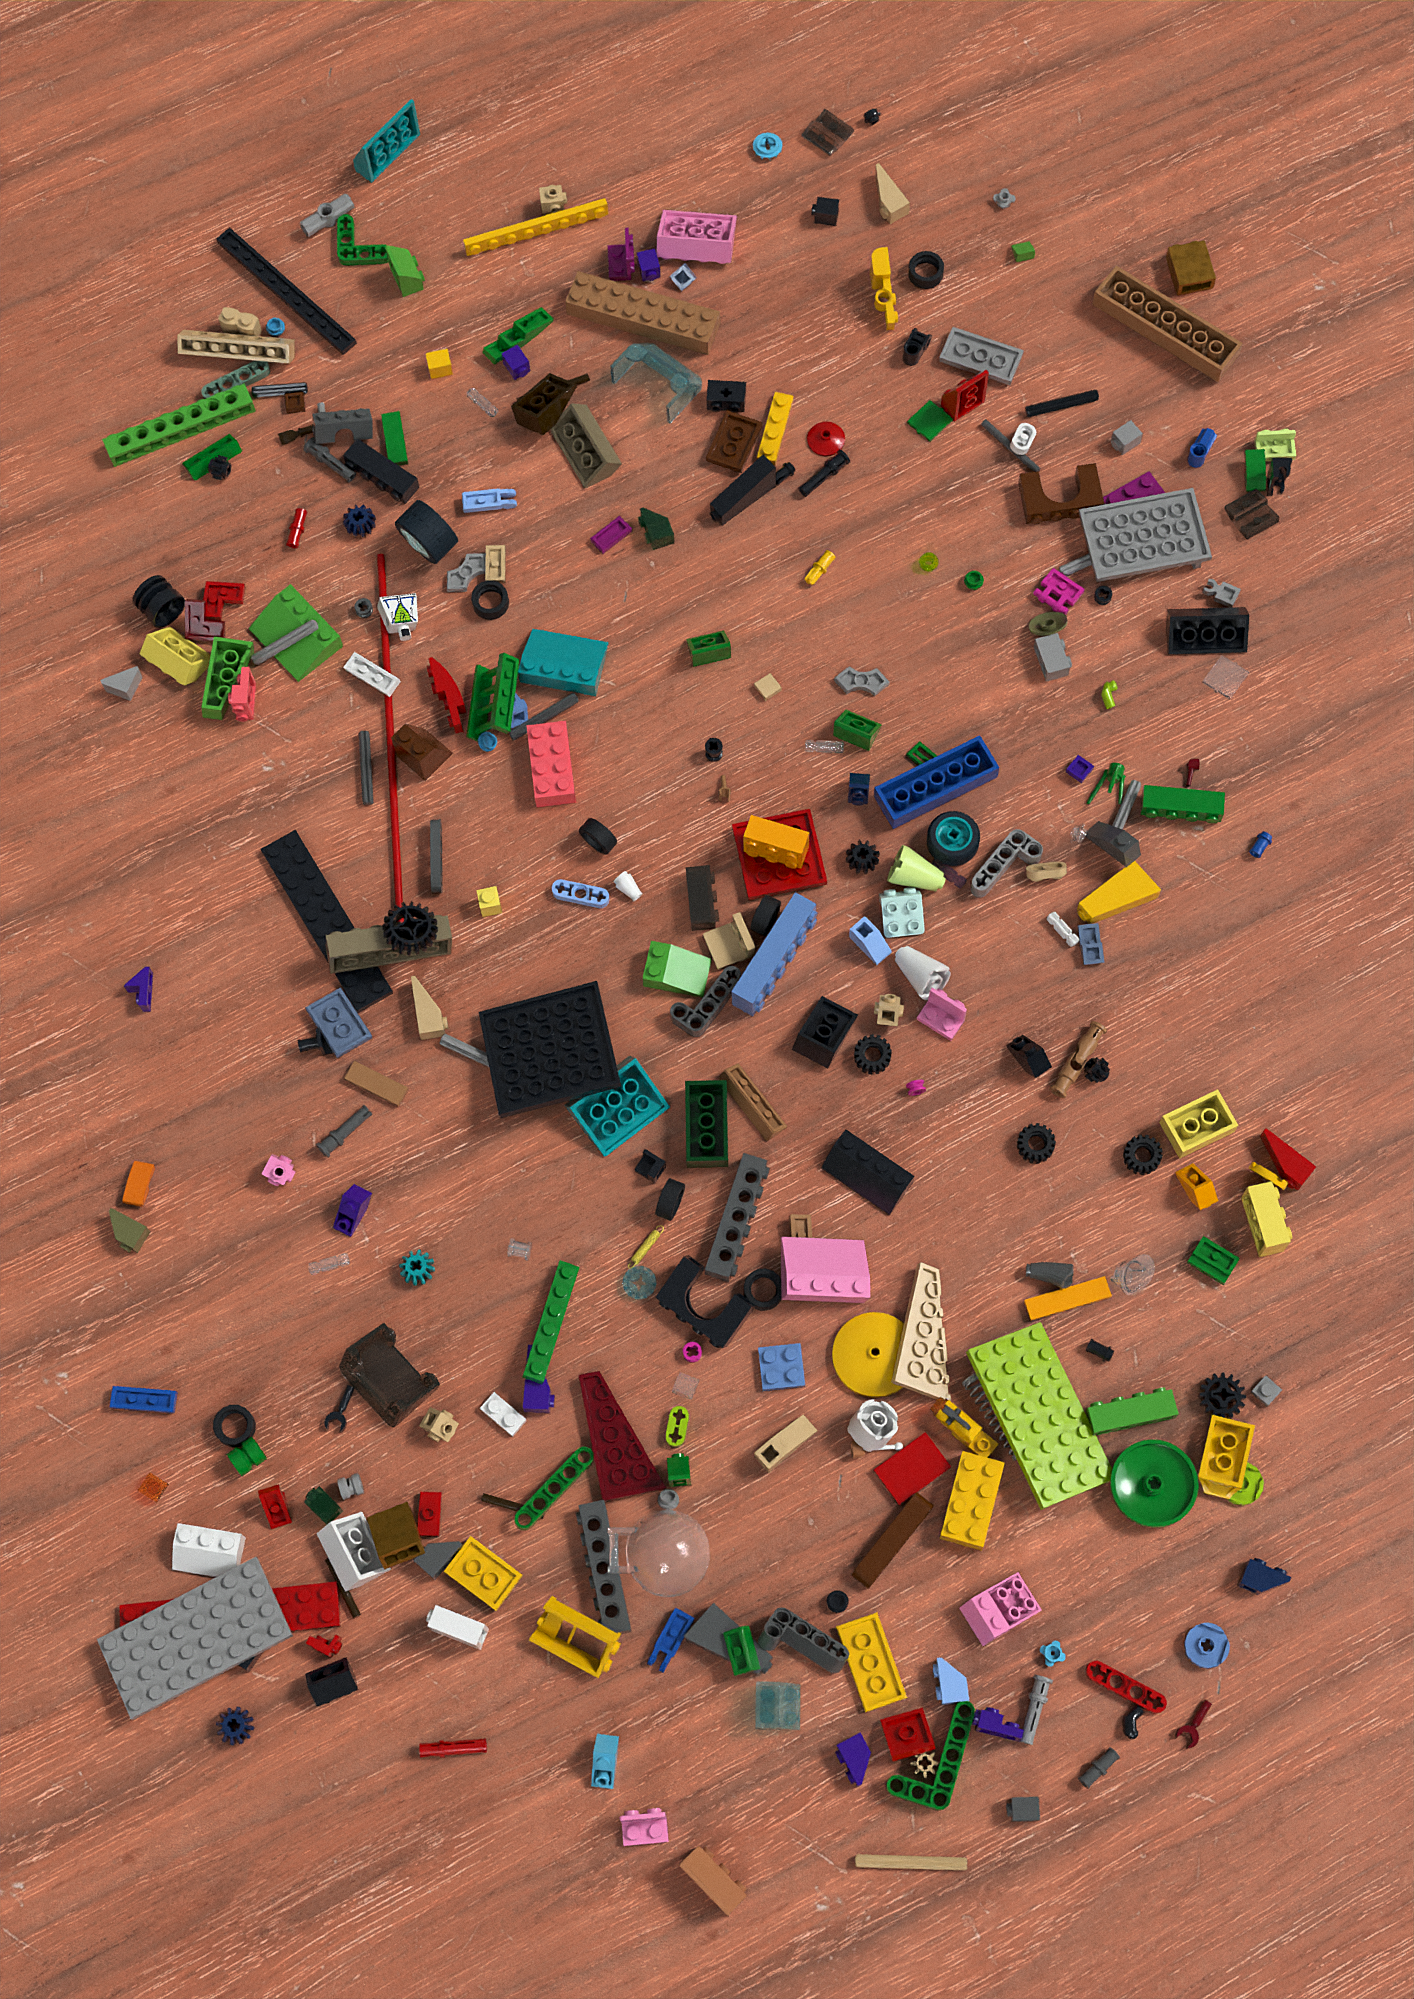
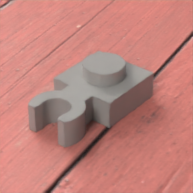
M1209 579L1207 585L1212 586V589L1204 587L1203 593L1207 596L1215 595L1214 601L1231 608L1241 589L1226 582H1222L1220 586L1217 585L1215 580Z

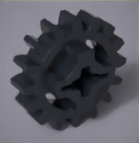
M1224 1372L1220 1374L1219 1378L1215 1373L1212 1375V1380L1206 1378V1385L1200 1386V1389L1204 1392L1198 1395L1199 1398H1203L1200 1406L1206 1405L1207 1407L1204 1412L1208 1413L1211 1411L1212 1415H1219V1417L1224 1418L1227 1415L1229 1419L1233 1418V1413L1238 1415L1240 1413L1238 1407L1243 1408L1245 1406L1241 1400L1247 1398L1246 1395L1241 1394L1245 1387L1238 1386L1240 1380L1238 1379L1234 1382L1232 1374L1225 1378ZM1218 1383L1216 1390L1209 1391L1212 1385ZM1220 1392H1223V1396L1226 1397L1224 1401L1218 1396ZM1236 1402L1232 1408L1227 1410L1228 1403Z

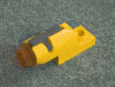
M940 1396L930 1408L933 1416L951 1431V1435L976 1455L988 1458L998 1446L995 1440L982 1431L981 1426L947 1398L943 1399Z

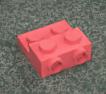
M241 667V674H238L237 678L238 685H232V692L228 694V702L232 705V712L236 714V720L244 722L254 719L256 682L250 667Z

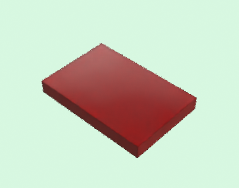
M925 1432L873 1471L900 1506L914 1496L916 1492H919L951 1469V1465Z

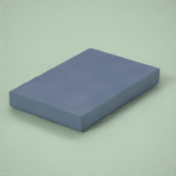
M341 987L305 1007L336 1058L372 1039L371 1033Z

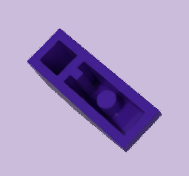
M528 1345V1349H527V1359H528V1356H529V1353H530V1350H531L532 1345ZM546 1377L543 1384L525 1379L524 1412L550 1414V1408H554L555 1395H551L552 1392Z

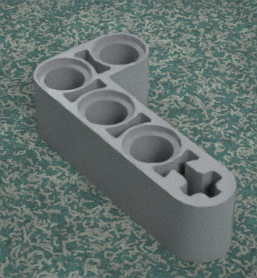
M1020 829L1011 831L973 877L971 893L980 898L986 896L1017 857L1029 865L1039 863L1043 853L1042 845ZM1019 839L1022 843L1016 844L1012 840ZM1033 850L1036 851L1038 854L1033 856L1030 855L1028 852ZM1000 854H1008L1009 858L1004 859ZM994 868L997 870V873H990L988 869Z

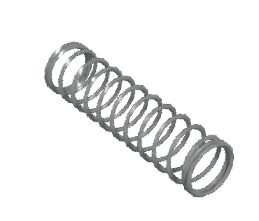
M976 1373L965 1379L962 1385L965 1387V1390L973 1389L970 1397L980 1395L975 1400V1404L985 1402L980 1407V1411L989 1410L984 1418L994 1417L990 1421L989 1426L997 1425L999 1421L991 1424L997 1418L995 1414L986 1417L993 1410L992 1406L982 1409L989 1402L988 1398L977 1402L985 1392L982 1391L972 1395L981 1386V1383L967 1388L978 1379ZM1000 1424L995 1428L994 1433H1000L1003 1431L1002 1429L996 1431L1001 1426ZM1004 1432L1000 1435L999 1440L1007 1439L1006 1437L1001 1438ZM1007 1440L1004 1444L1005 1448L1011 1447L1010 1445L1006 1446V1444L1008 1443ZM1011 1448V1450L1009 1451V1455H1013V1454H1014V1453H1011V1452H1012V1448ZM1013 1455L1011 1459L1013 1461L1017 1460L1015 1455Z

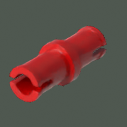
M302 508L295 509L293 522L289 526L290 533L286 545L290 548H298L301 533H304L305 530L304 522L308 512Z

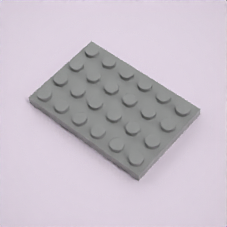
M1193 488L1079 509V517L1096 582L1205 562L1212 559Z

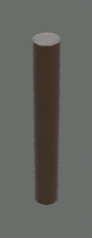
M483 1493L481 1498L482 1502L516 1512L523 1506V1504Z
M329 1558L325 1559L334 1580L337 1581L338 1589L353 1619L359 1617L361 1613L350 1591L344 1590Z

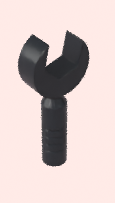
M347 1385L338 1405V1412H331L326 1416L324 1424L327 1430L329 1429L330 1422L335 1420L341 1423V1433L346 1429L347 1420L343 1412L346 1411L355 1390L354 1387Z

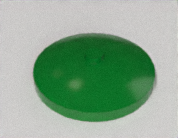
M1143 1440L1126 1448L1117 1458L1111 1471L1110 1489L1116 1506L1129 1520L1144 1527L1163 1528L1177 1523L1192 1509L1198 1494V1476L1190 1458L1177 1446L1162 1440Z

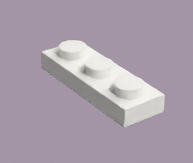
M356 652L353 653L343 667L347 672L388 697L392 695L401 682L397 677Z

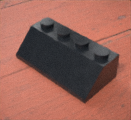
M1246 607L1167 609L1166 635L1168 654L1247 652L1249 613Z
M846 1129L833 1145L821 1167L822 1170L889 1216L911 1187L915 1177Z

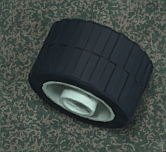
M416 500L395 521V526L404 539L419 554L433 564H437L458 543V537L452 528L434 509L423 501Z

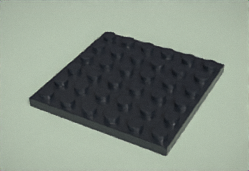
M597 981L479 1012L500 1119L622 1087Z

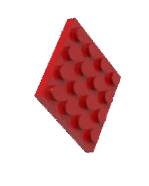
M810 809L763 818L809 832V848L801 869L797 867L792 869L784 863H772L764 857L748 855L744 852L743 836L749 821L732 824L748 900L763 898L765 895L773 896L827 885L828 881Z

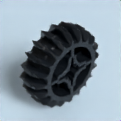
M412 901L409 903V906L402 902L401 908L395 905L394 911L389 910L388 916L384 917L385 923L382 925V930H384L383 937L387 938L386 943L388 945L392 944L393 951L399 948L400 954L407 951L408 956L411 955V951H415L416 955L419 954V949L424 952L427 951V946L431 947L433 945L432 940L435 941L437 939L435 933L438 932V927L436 926L438 921L434 919V913H428L429 908L427 906L422 909L421 903L413 906L414 903ZM404 918L403 923L398 924L397 927H394L397 921ZM423 930H427L422 937L417 939V935L419 933H422Z

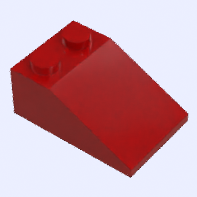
M987 369L967 380H962L952 390L948 389L943 393L941 407L953 418L954 422L985 403L989 375Z

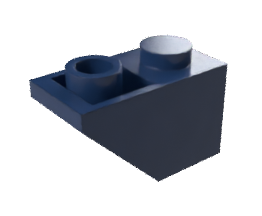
M850 773L848 803L857 806L868 804L870 774Z
M1254 1558V1560L1249 1559L1246 1562L1237 1586L1259 1595L1287 1584L1292 1577L1287 1575V1571L1278 1567L1272 1569L1266 1566L1267 1563L1265 1561Z

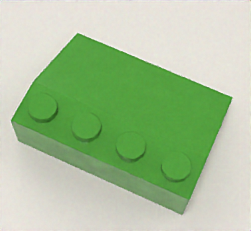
M290 584L272 599L249 627V630L266 647L310 620L317 622L318 630L274 655L282 666L299 682L340 650L343 644L340 635Z

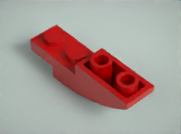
M430 657L428 658L430 665L426 667L429 677L434 679V683H431L433 695L437 694L439 701L443 700L445 710H450L451 715L447 716L450 728L454 727L455 734L461 733L463 729L459 714L466 713L462 695L449 672L437 660Z

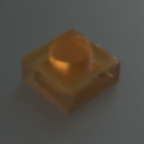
M149 1472L137 1491L157 1503L169 1484Z

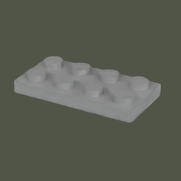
M952 327L939 357V362L975 374L987 369L989 372L988 378L1011 385L1024 350Z

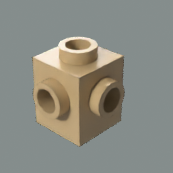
M561 185L539 188L542 214L564 210L567 198L566 192H562Z
M893 994L880 995V1000L875 1002L874 1014L878 1015L877 1024L898 1026V1017H903L904 1005H900V997H896Z
M430 1407L419 1426L429 1432L427 1436L434 1441L439 1442L441 1439L449 1442L450 1438L455 1434L459 1423L452 1419L454 1415L446 1410L438 1411Z

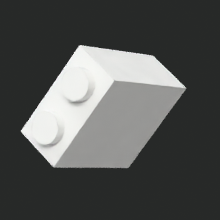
M437 1605L434 1610L430 1609L426 1618V1622H429L427 1626L432 1631L481 1650L489 1631L485 1624Z

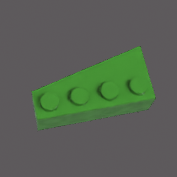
M214 637L201 707L203 718L223 720L230 705L228 694L232 692V685H238L237 678L238 674H241V667H248L251 656L254 654L253 642Z

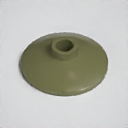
M1046 612L1034 617L1030 621L1029 630L1035 635L1048 636L1064 629L1068 619L1065 614L1060 612Z

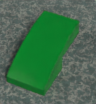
M1265 449L1245 450L1246 471L1244 476L1246 492L1265 491Z

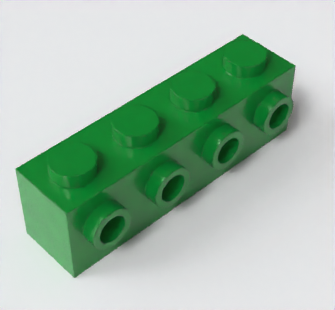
M1144 785L1140 815H1145L1148 818L1166 817L1169 820L1180 818L1190 822L1201 820L1215 824L1221 822L1224 816L1225 792Z

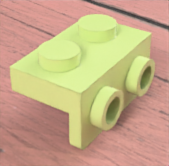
M1282 429L1280 431L1262 430L1257 432L1254 440L1255 449H1265V461H1272V458H1292V460H1295L1294 438L1296 431Z

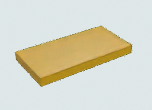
M876 1612L836 1626L841 1644L849 1651L847 1662L865 1713L906 1699L907 1696L878 1613Z

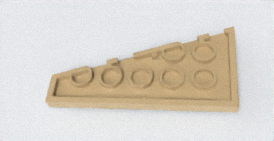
M920 1262L916 1266L891 1383L946 1403L948 1400L951 1401V1395L948 1394L949 1375L946 1373L947 1350L945 1328H942L941 1317H943V1309L940 1307L939 1269Z

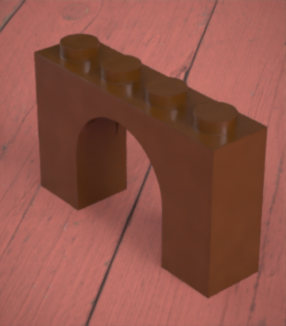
M1096 463L1078 465L1076 467L1075 479L1079 494L1073 500L1063 503L1055 502L1044 494L1039 471L1019 474L1018 486L1026 524H1039L1050 520L1055 522L1065 518L1076 519L1079 518V509L1104 505Z

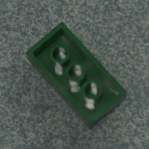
M727 1080L685 1081L687 1168L729 1167Z

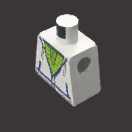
M416 593L380 597L377 608L388 633H399L401 641L411 639L410 631H414L418 623Z

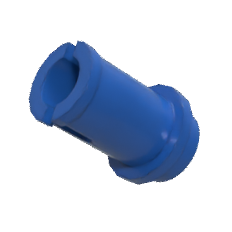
M1264 831L1257 835L1258 839L1249 850V853L1256 858H1260L1266 847L1272 843V836Z

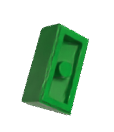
M740 1626L723 1632L734 1676L759 1670L760 1664L750 1627Z

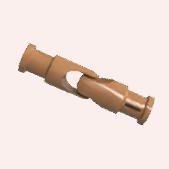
M1091 1021L1089 1030L1085 1035H1082L1076 1050L1069 1056L1060 1070L1059 1078L1054 1085L1050 1086L1049 1089L1053 1094L1063 1099L1066 1098L1067 1090L1071 1084L1076 1082L1087 1062L1086 1058L1094 1053L1098 1046L1097 1042L1102 1034L1107 1032V1029L1102 1024ZM1070 1061L1074 1066H1080V1069L1078 1071L1074 1070L1070 1066Z

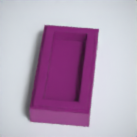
M619 515L592 536L590 541L604 554L630 534L632 528Z

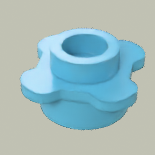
M1056 1640L1048 1646L1043 1645L1040 1648V1653L1045 1657V1664L1049 1667L1058 1661L1063 1662L1066 1658V1655L1062 1653L1060 1648V1642Z

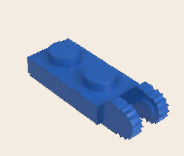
M675 1607L654 1645L655 1649L647 1664L652 1666L659 1652L662 1651L667 1656L662 1661L659 1671L664 1673L671 1658H674L684 1640V1635L689 1631L695 1618Z

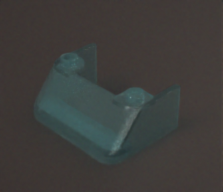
M653 343L631 344L610 366L612 383L615 384L635 362L642 360L670 380L671 389L677 393L666 405L667 422L671 423L701 391V377Z

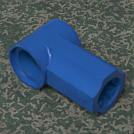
M1202 428L1189 451L1187 462L1190 466L1199 468L1204 464L1205 458L1217 438L1214 430Z

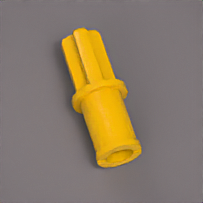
M826 550L818 562L813 563L814 567L805 577L807 584L814 585L820 576L827 572L826 569L836 558L831 551Z

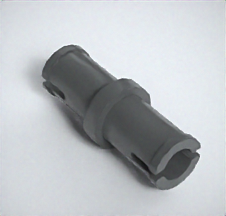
M1109 1747L1098 1760L1091 1762L1092 1766L1078 1778L1084 1787L1089 1789L1101 1775L1105 1776L1107 1774L1106 1770L1120 1756L1113 1748Z

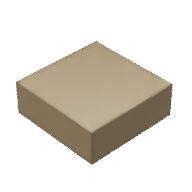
M771 673L754 683V687L765 701L782 691V687Z

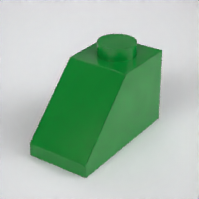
M684 1453L672 1454V1458H667L669 1486H690L689 1456H684Z

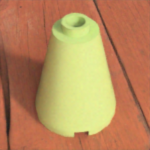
M902 845L894 859V865L890 868L887 881L892 884L937 891L938 888L942 889L946 880L943 877L944 873L908 846Z

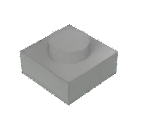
M1265 1376L1251 1393L1267 1407L1282 1389Z

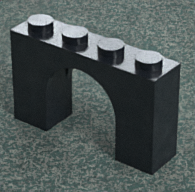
M690 1255L684 1256L655 1298L660 1301L659 1305L664 1309L674 1311L676 1313L675 1316L680 1321L690 1323L693 1326L692 1329L701 1336L704 1334L710 1338L709 1342L716 1348L728 1347L756 1305L742 1294L737 1293L734 1294L723 1312L716 1318L710 1319L700 1316L691 1305L690 1292L705 1267Z

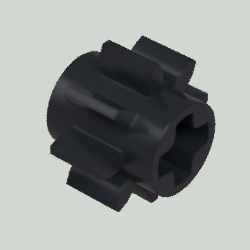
M218 455L215 459L212 458L210 460L208 472L213 475L214 479L222 480V478L230 475L232 465L227 461V457Z
M1096 1057L1089 1059L1084 1066V1072L1087 1073L1085 1077L1090 1082L1095 1081L1098 1083L1105 1081L1110 1073V1069L1107 1067L1109 1063L1104 1058L1099 1059Z

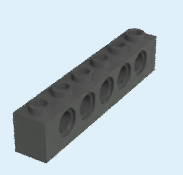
M743 1153L705 1267V1275L727 1282L730 1281L731 1276L735 1277L738 1265L735 1263L737 1257H742L745 1245H742L744 1237L748 1238L751 1229L748 1223L750 1218L755 1217L757 1206L754 1205L757 1198L761 1199L764 1189L761 1184L763 1179L767 1180L770 1168L767 1167V1160ZM749 1175L757 1178L754 1183H749L745 1179ZM741 1195H748L751 1199L748 1202H741L739 1197ZM741 1214L744 1216V1219L741 1222H736L733 1220V1216ZM734 1233L738 1238L731 1242L726 1239V1236ZM723 1253H729L731 1255V1259L728 1261H722L720 1259V1255Z
M600 1500L578 1505L580 1511L576 1512L578 1525H583L584 1533H580L582 1546H587L588 1554L584 1555L587 1568L591 1567L593 1575L589 1576L591 1590L595 1589L597 1597L593 1598L595 1610H600L601 1619L598 1620V1623L616 1633L632 1632L605 1501ZM591 1521H598L600 1527L596 1531H591L588 1529L589 1523ZM596 1542L604 1544L602 1552L596 1553L593 1551L592 1548ZM602 1563L609 1566V1570L605 1574L597 1572V1567ZM605 1585L613 1587V1593L609 1596H604L601 1593ZM609 1607H616L618 1609L617 1615L613 1618L606 1616V1610Z

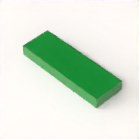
M400 411L381 414L388 459L398 466L408 464Z

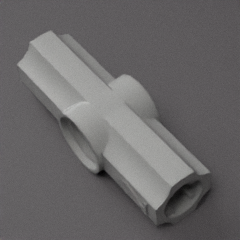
M343 194L331 203H322L319 205L317 212L299 222L300 227L306 236L310 237L324 227L334 226L341 215L355 208L354 203L348 194Z

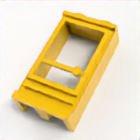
M551 1596L543 1607L545 1611L538 1619V1627L531 1635L529 1641L597 1678L601 1676L603 1671L607 1673L613 1663L610 1658L612 1654L615 1655L621 1645L618 1642L621 1633L610 1630ZM564 1620L574 1625L567 1642L557 1637ZM577 1627L607 1643L600 1660L570 1644Z

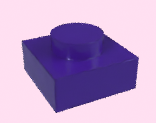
M1077 755L1066 769V773L1082 784L1094 769V765Z

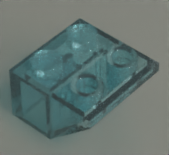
M756 1682V1730H800V1684Z

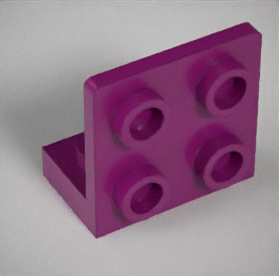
M625 228V244L608 245L609 280L611 281L632 280L631 273H635L633 234H629V228Z

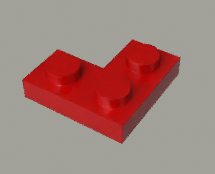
M206 581L203 600H206V620L221 621L224 603L243 604L245 584Z

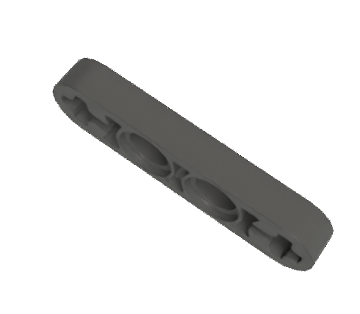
M441 819L430 820L432 894L443 892Z

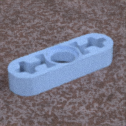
M562 879L555 881L552 885V893L556 899L595 908H604L609 904V893L604 888ZM561 886H564V889L566 891L558 893L557 889H560ZM572 887V890H571L572 896H569V891H570V888ZM583 889L586 891V896L584 898H577L575 892ZM600 894H602L604 899H601V902H598L596 897H599Z

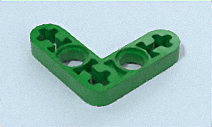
M344 214L338 218L337 255L342 265L388 263L385 248L387 245L355 246V224L353 217L349 214ZM345 222H348V224H347V229H348V230H345V228H344ZM344 237L351 238L348 243H343L341 240ZM362 252L370 254L367 258L360 257Z

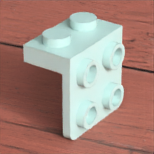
M908 887L900 892L889 889L879 894L885 937L890 938L924 933L922 894L919 890H916L915 887Z

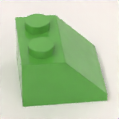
M390 245L385 246L390 269L402 296L405 297L424 290L422 282L425 281L422 271H418L416 268L418 267L416 257L411 256L408 249Z

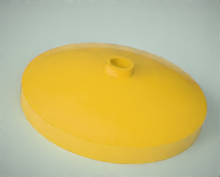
M870 1312L850 1319L839 1330L833 1344L832 1360L837 1376L848 1389L864 1397L882 1398L895 1394L903 1388L891 1383L904 1326L903 1322L885 1313ZM872 1350L879 1351V1355H872Z

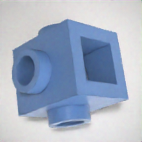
M516 693L511 728L528 720L527 704Z

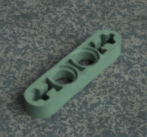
M255 360L206 384L201 391L203 399L211 397L208 394L209 391L213 393L212 396L218 393L217 387L220 388L221 392H224L236 385L245 383L247 387L266 378L270 374L269 364L267 361ZM262 366L264 370L261 371L258 367ZM244 373L249 374L247 380L239 379L240 375ZM225 382L233 383L230 388H223Z

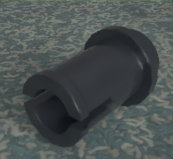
M790 462L783 463V467L776 472V485L779 486L786 478L794 475L796 469Z
M1094 1339L1090 1340L1086 1348L1087 1352L1102 1358L1103 1362L1105 1360L1110 1362L1114 1354L1111 1346L1107 1347Z

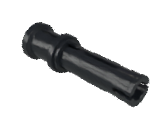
M839 449L832 459L825 461L824 466L798 487L800 493L807 497L828 477L836 475L840 468L850 463L847 454Z

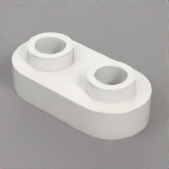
M1028 423L1020 424L1010 443L1011 450L1019 455L1026 454L1036 435V429Z

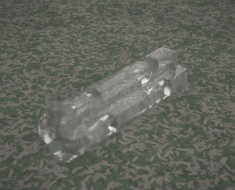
M470 388L466 396L470 400H473L480 409L485 410L488 416H496L498 409L494 405L492 406L476 389Z
M806 740L805 751L813 752V750H816V752L832 753V751H835V753H843L844 742L836 741V743H833V741L817 740V742H814V740Z
M344 1253L340 1254L339 1257L333 1256L319 1260V1263L316 1261L309 1263L308 1268L310 1274L315 1275L319 1274V1271L326 1272L339 1268L340 1265L342 1267L350 1264L348 1254Z

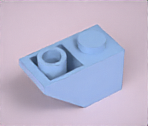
M865 916L850 928L849 938L876 965L892 953L880 931Z
M937 1658L936 1664H933L934 1678L938 1677L939 1686L935 1687L937 1700H941V1705L969 1701L967 1678L943 1658Z

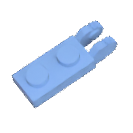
M499 488L463 492L464 513L515 508L517 506L516 500H501V497L505 499L513 498L516 496V491L514 489L500 490Z

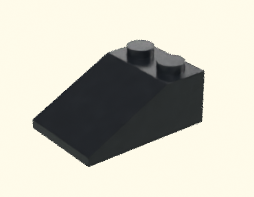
M822 996L798 1033L792 1050L828 1069L858 1014Z

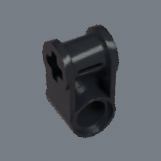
M913 328L903 350V362L906 365L914 366L919 362L931 342L932 335H926L919 332L917 328Z

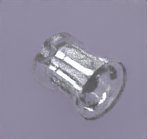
M511 1238L507 1256L523 1257L528 1261L532 1250V1242L523 1243L515 1241V1238Z

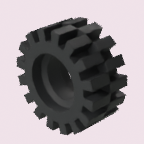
M870 1034V1037L867 1038L866 1035L863 1037V1040L860 1039L858 1041V1044L855 1046L854 1061L857 1063L858 1068H862V1072L868 1071V1074L871 1075L872 1072L879 1074V1071L883 1072L889 1066L892 1050L890 1049V1044L886 1043L887 1040L885 1038L881 1039L879 1035L874 1037V1034ZM869 1048H877L881 1053V1057L877 1061H869L865 1057V1051Z
M1036 1123V1125L1029 1124L1019 1134L1017 1149H1019L1020 1156H1024L1023 1159L1025 1161L1027 1159L1030 1160L1029 1163L1036 1161V1164L1041 1161H1047V1158L1052 1156L1055 1149V1135L1051 1133L1052 1130L1050 1128L1046 1129L1044 1124L1043 1126H1039L1040 1123ZM1033 1136H1038L1043 1139L1044 1147L1041 1150H1033L1029 1147L1028 1140Z
M1138 1135L1137 1138L1134 1136L1131 1141H1128L1124 1149L1123 1158H1125V1165H1128L1127 1168L1134 1170L1133 1173L1137 1174L1139 1172L1140 1175L1147 1173L1148 1175L1159 1166L1163 1151L1160 1148V1143L1155 1142L1156 1139L1154 1137L1150 1139L1149 1135H1145V1137ZM1138 1148H1146L1151 1154L1150 1160L1140 1162L1135 1157V1151Z

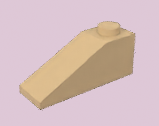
M879 163L876 164L875 178L880 206L879 211L881 216L892 224L909 214L910 202Z
M411 976L421 1040L442 1037L446 1034L445 1029H449L447 1017H443L441 1010L416 976Z

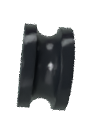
M1107 586L1098 587L1094 594L1096 603L1100 605L1108 604L1112 598V590ZM1100 592L1107 594L1106 599L1099 597Z

